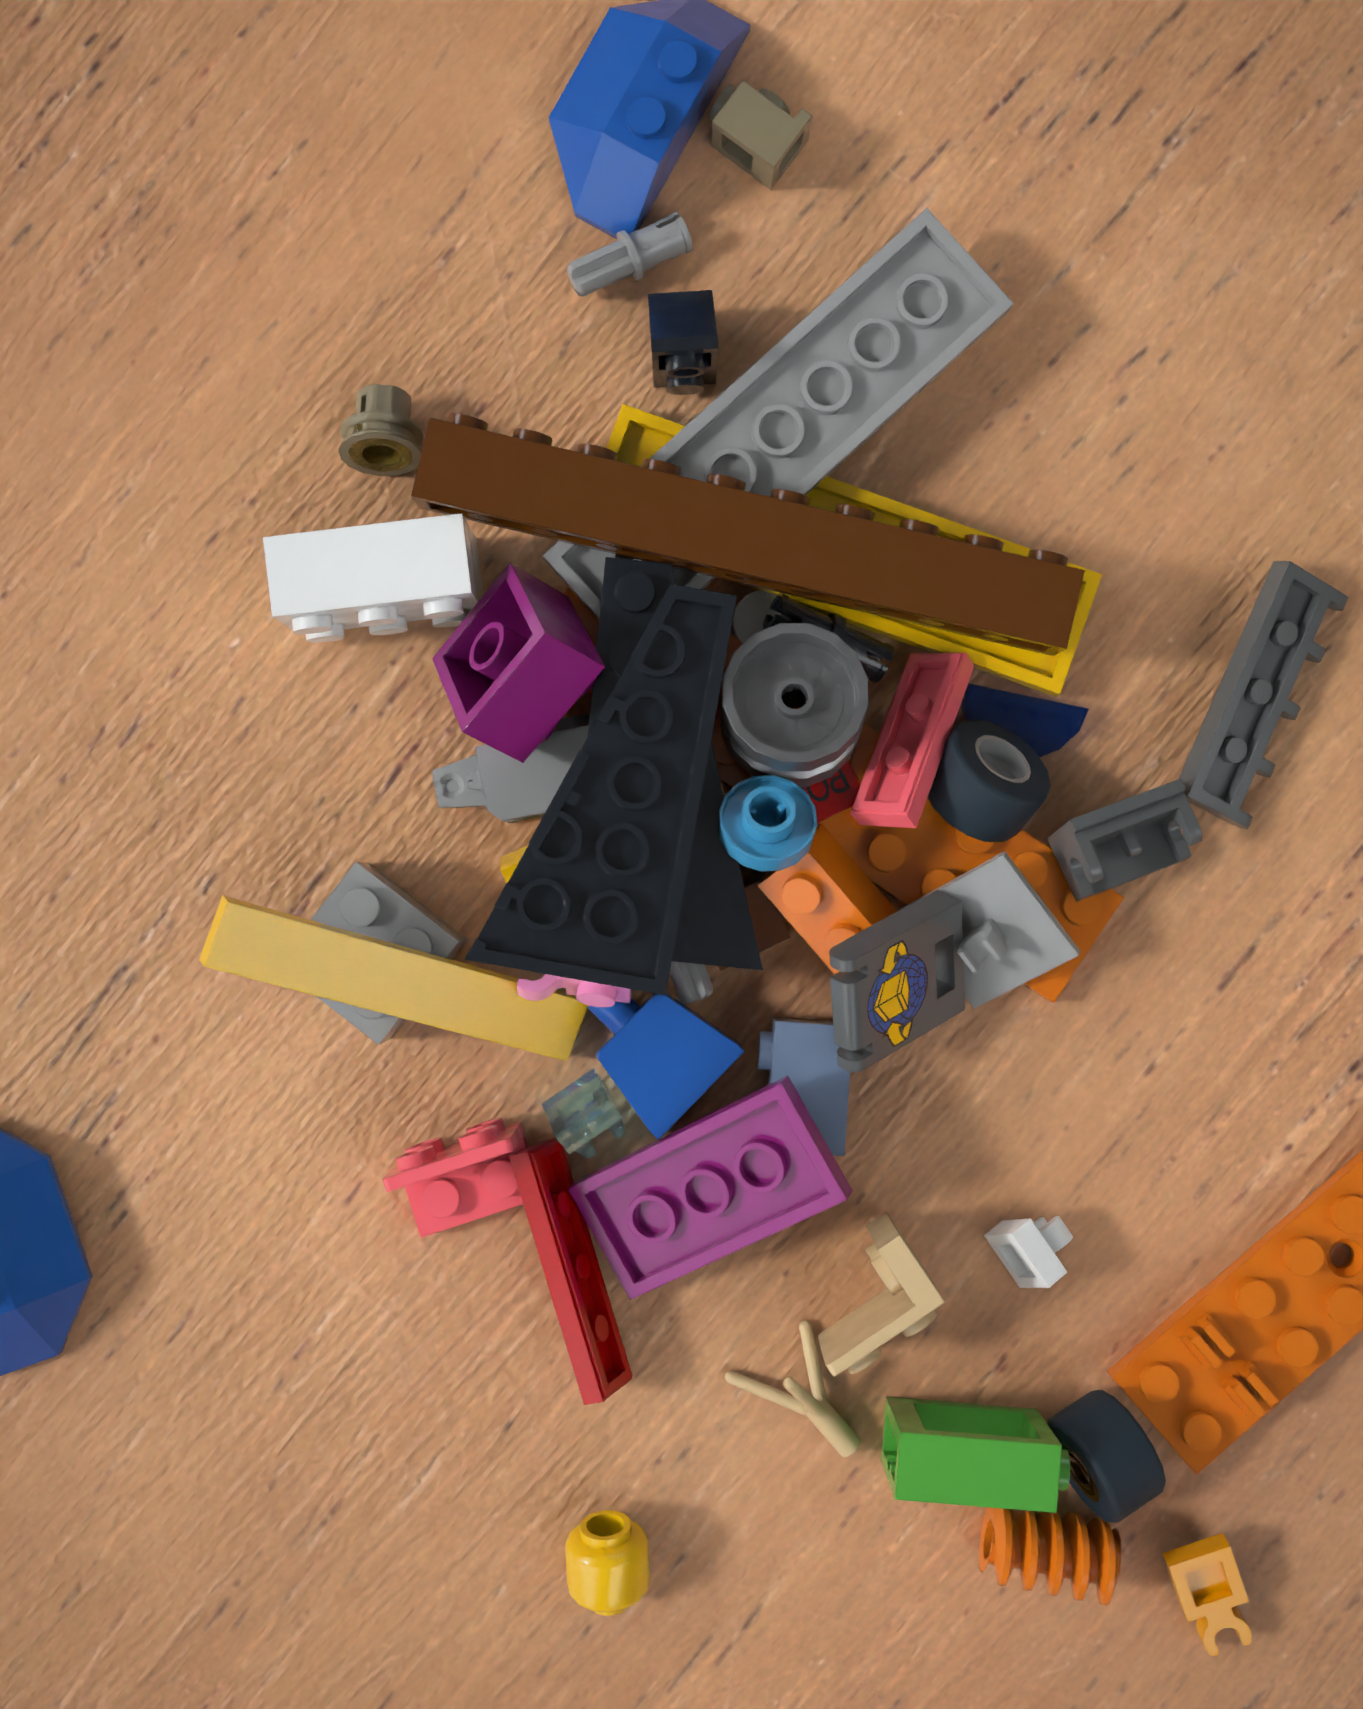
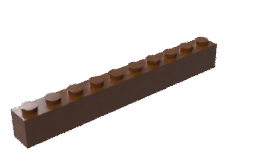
M451 413L449 414L448 421L429 417L411 497L420 509L445 515L462 513L466 520L642 561L670 563L672 568L1050 656H1055L1067 649L1085 570L1067 566L1068 558L1062 554L1034 549L1029 550L1028 557L1002 551L1004 543L987 536L968 534L965 535L962 542L938 536L939 528L923 521L903 519L900 521L899 527L873 521L875 513L859 506L838 504L836 505L835 512L809 506L810 498L808 496L790 490L773 489L769 497L745 491V482L726 475L708 474L705 482L680 476L682 469L679 466L661 460L644 459L642 467L616 461V452L597 445L579 444L576 452L551 446L553 440L551 437L533 430L517 428L514 429L513 436L487 431L488 423L469 415Z

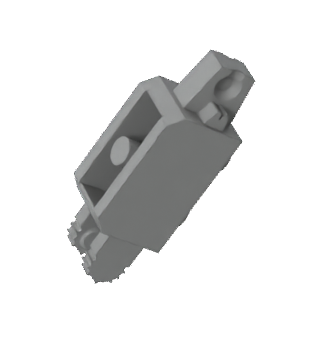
M589 715L560 719L552 735L545 742L539 744L524 763L488 745L475 747L476 755L432 770L439 808L486 807L487 811L507 823L543 817L576 755L588 737Z

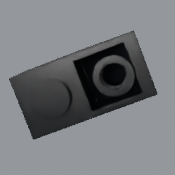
M712 290L648 294L654 388L666 387L667 392L670 394L689 395L702 392L705 389L704 384H716L718 335Z

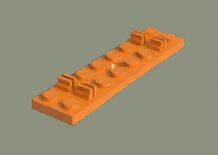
M1363 1149L1107 1371L1196 1475L1363 1330ZM1344 1243L1349 1247L1350 1258L1346 1264L1334 1266L1329 1258L1330 1251L1336 1244Z

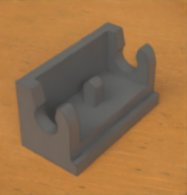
M1181 779L1070 819L1047 838L1076 902L1180 863L1191 857L1188 844L1191 846L1201 842L1202 832L1184 794L1186 788Z

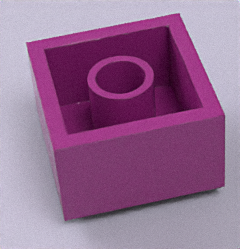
M511 562L432 658L461 731L522 763L525 762L539 744L545 742L552 735L556 724L577 699L585 695L593 687L597 676L605 668L569 597Z

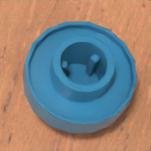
M774 775L753 776L737 783L725 795L719 810V839L728 855L742 866L758 871H781L797 864L810 851L817 828L816 808L807 792L793 781Z

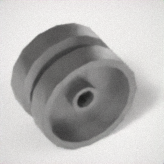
M780 623L754 633L733 653L722 680L721 734L732 759L751 777L774 775L791 780L799 787H808L832 777L851 758L861 734L863 721L868 709V677L857 653L835 633L809 623ZM795 705L801 707L798 709H792Z

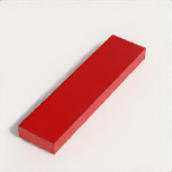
M559 1136L540 1140L510 1155L509 1158L584 1405L604 1402L628 1383L633 1375L586 1220L568 1190L574 1183L562 1140Z

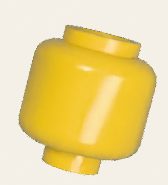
M602 1510L587 1515L569 1533L565 1543L569 1592L571 1597L584 1608L604 1616L617 1615L635 1605L647 1593L650 1584L649 1543L644 1529L622 1512Z

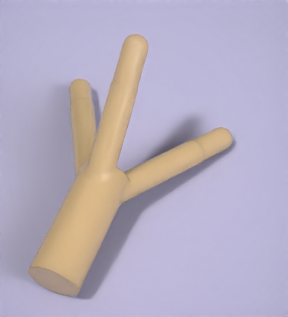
M801 1321L799 1330L812 1395L793 1377H787L783 1382L785 1389L791 1393L789 1394L730 1370L726 1372L725 1380L728 1383L807 1416L842 1457L850 1456L860 1446L861 1439L827 1401L817 1348L809 1321Z

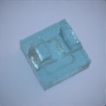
M594 1068L542 1103L557 1140L569 1154L576 1151L585 1158H591L597 1154L591 1139L606 1129H610L617 1139L625 1134L623 1117L607 1085Z

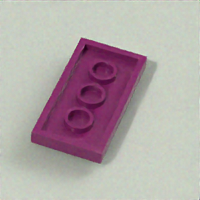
M789 1076L761 1088L576 1180L568 1188L630 1300L844 1202L853 1191Z

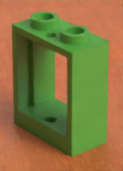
M886 1397L881 1462L895 1500L1057 1513L1058 1490L1066 1491L1069 1486L1070 1458L1068 1450L1062 1449L1061 1443L1037 1409Z

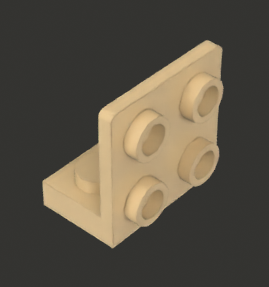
M887 1212L866 1225L874 1243L865 1249L872 1260L871 1264L887 1288L818 1335L825 1365L832 1376H836L846 1369L850 1374H855L867 1368L882 1354L881 1345L901 1332L905 1337L920 1332L936 1319L937 1313L935 1309L945 1303L930 1276Z

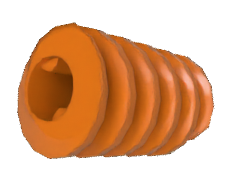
M986 1507L980 1533L978 1566L980 1572H984L987 1564H993L997 1584L1000 1586L1007 1585L1013 1568L1019 1569L1022 1587L1026 1591L1033 1589L1039 1573L1045 1574L1048 1594L1052 1596L1058 1595L1064 1578L1070 1579L1074 1600L1078 1601L1084 1599L1090 1583L1096 1584L1099 1604L1107 1606L1112 1599L1121 1568L1120 1533L1116 1527L1111 1530L1110 1524L1100 1517L1092 1518L1086 1525L1084 1518L1079 1513L1074 1512L1067 1513L1060 1520L1058 1513L1039 1512L1035 1517L1034 1511L1013 1509L1010 1513L1009 1509Z

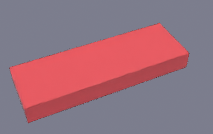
M966 653L909 654L850 812L859 825L917 828L943 755L945 742L951 733L974 669V664Z

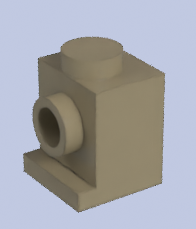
M744 80L737 88L729 84L720 93L709 114V118L712 119L711 146L768 189L772 190L808 142L812 115L802 108L796 117L793 118L785 102L772 91L762 88L758 92Z

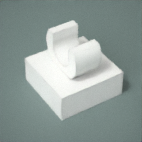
M1055 1216L1049 1222L1044 1217H1040L1034 1222L1031 1218L1003 1220L984 1235L1019 1288H1050L1067 1273L1055 1252L1066 1246L1073 1239V1235L1060 1216Z

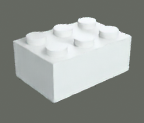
M462 513L263 537L272 617L290 628L293 633L298 635L305 634L307 642L321 643L341 640L345 638L344 629L368 626L371 635L397 634L408 630L407 622L432 619L433 627L459 626L483 596L477 539Z

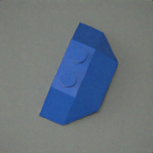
M657 0L609 8L548 117L575 217L617 239L616 235L619 231L625 230L629 234L640 229L749 34L750 24L706 0Z
M0 1128V1376L55 1357L63 1352L68 1339V1333L77 1317L93 1275L51 1156Z

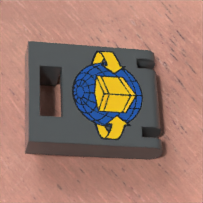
M936 890L830 949V965L840 971L830 977L835 1044L840 1046L837 1049V1063L839 1067L848 1072L863 1071L965 1010L964 964L957 954V949L963 941L961 900Z

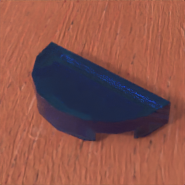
M968 683L962 699V712L966 720H987L1007 728L1021 737L1039 757L1060 750L1080 731L1089 710L1088 708Z

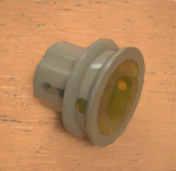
M372 384L358 390L356 393L355 414L343 420L340 427L342 442L338 451L341 460L350 468L375 476H397L416 469L421 455L420 445L423 441V433L421 427L414 420L410 419L411 396L405 390L392 385Z

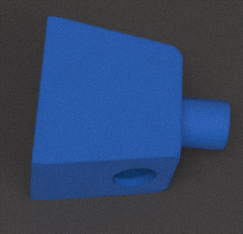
M667 992L666 995L653 993L642 1006L631 998L630 1003L615 1001V1005L611 1007H587L613 1033V1036L597 1051L596 1057L646 1127L658 1140L744 1052L742 1045Z

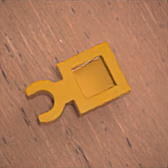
M1220 1533L1162 1553L1187 1622L1196 1620L1197 1633L1209 1655L1213 1657L1219 1654L1215 1643V1636L1224 1628L1235 1629L1243 1646L1251 1644L1252 1635L1250 1628L1241 1611L1236 1607L1249 1602L1231 1546L1224 1534Z

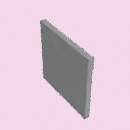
M1005 851L921 897L923 898L936 890H940L961 900L963 941L957 949V954L964 964V994L973 1008L1048 972L1080 954V949Z

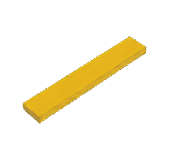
M222 895L199 958L202 965L207 968L567 1061L588 1007V1005L579 1002L576 996L567 995L565 991L558 989L551 996L543 1000H527L518 995L517 983L519 978Z

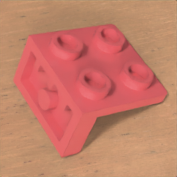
M502 1117L491 1119L467 1128V1134L458 1137V1143L444 1147L442 1138L438 1137L410 1146L405 1149V1154L395 1158L397 1166L383 1178L386 1192L405 1187L421 1237L523 1204L509 1158L510 1155L528 1147L521 1122L505 1127Z

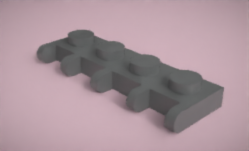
M1273 561L1179 776V779L1182 780L1186 788L1184 794L1188 802L1242 829H1248L1253 819L1251 815L1240 810L1254 775L1257 774L1270 778L1276 766L1274 763L1263 758V755L1280 717L1296 720L1301 709L1299 705L1290 701L1288 697L1304 660L1320 663L1326 651L1324 647L1313 641L1327 608L1343 611L1348 601V597L1291 561Z

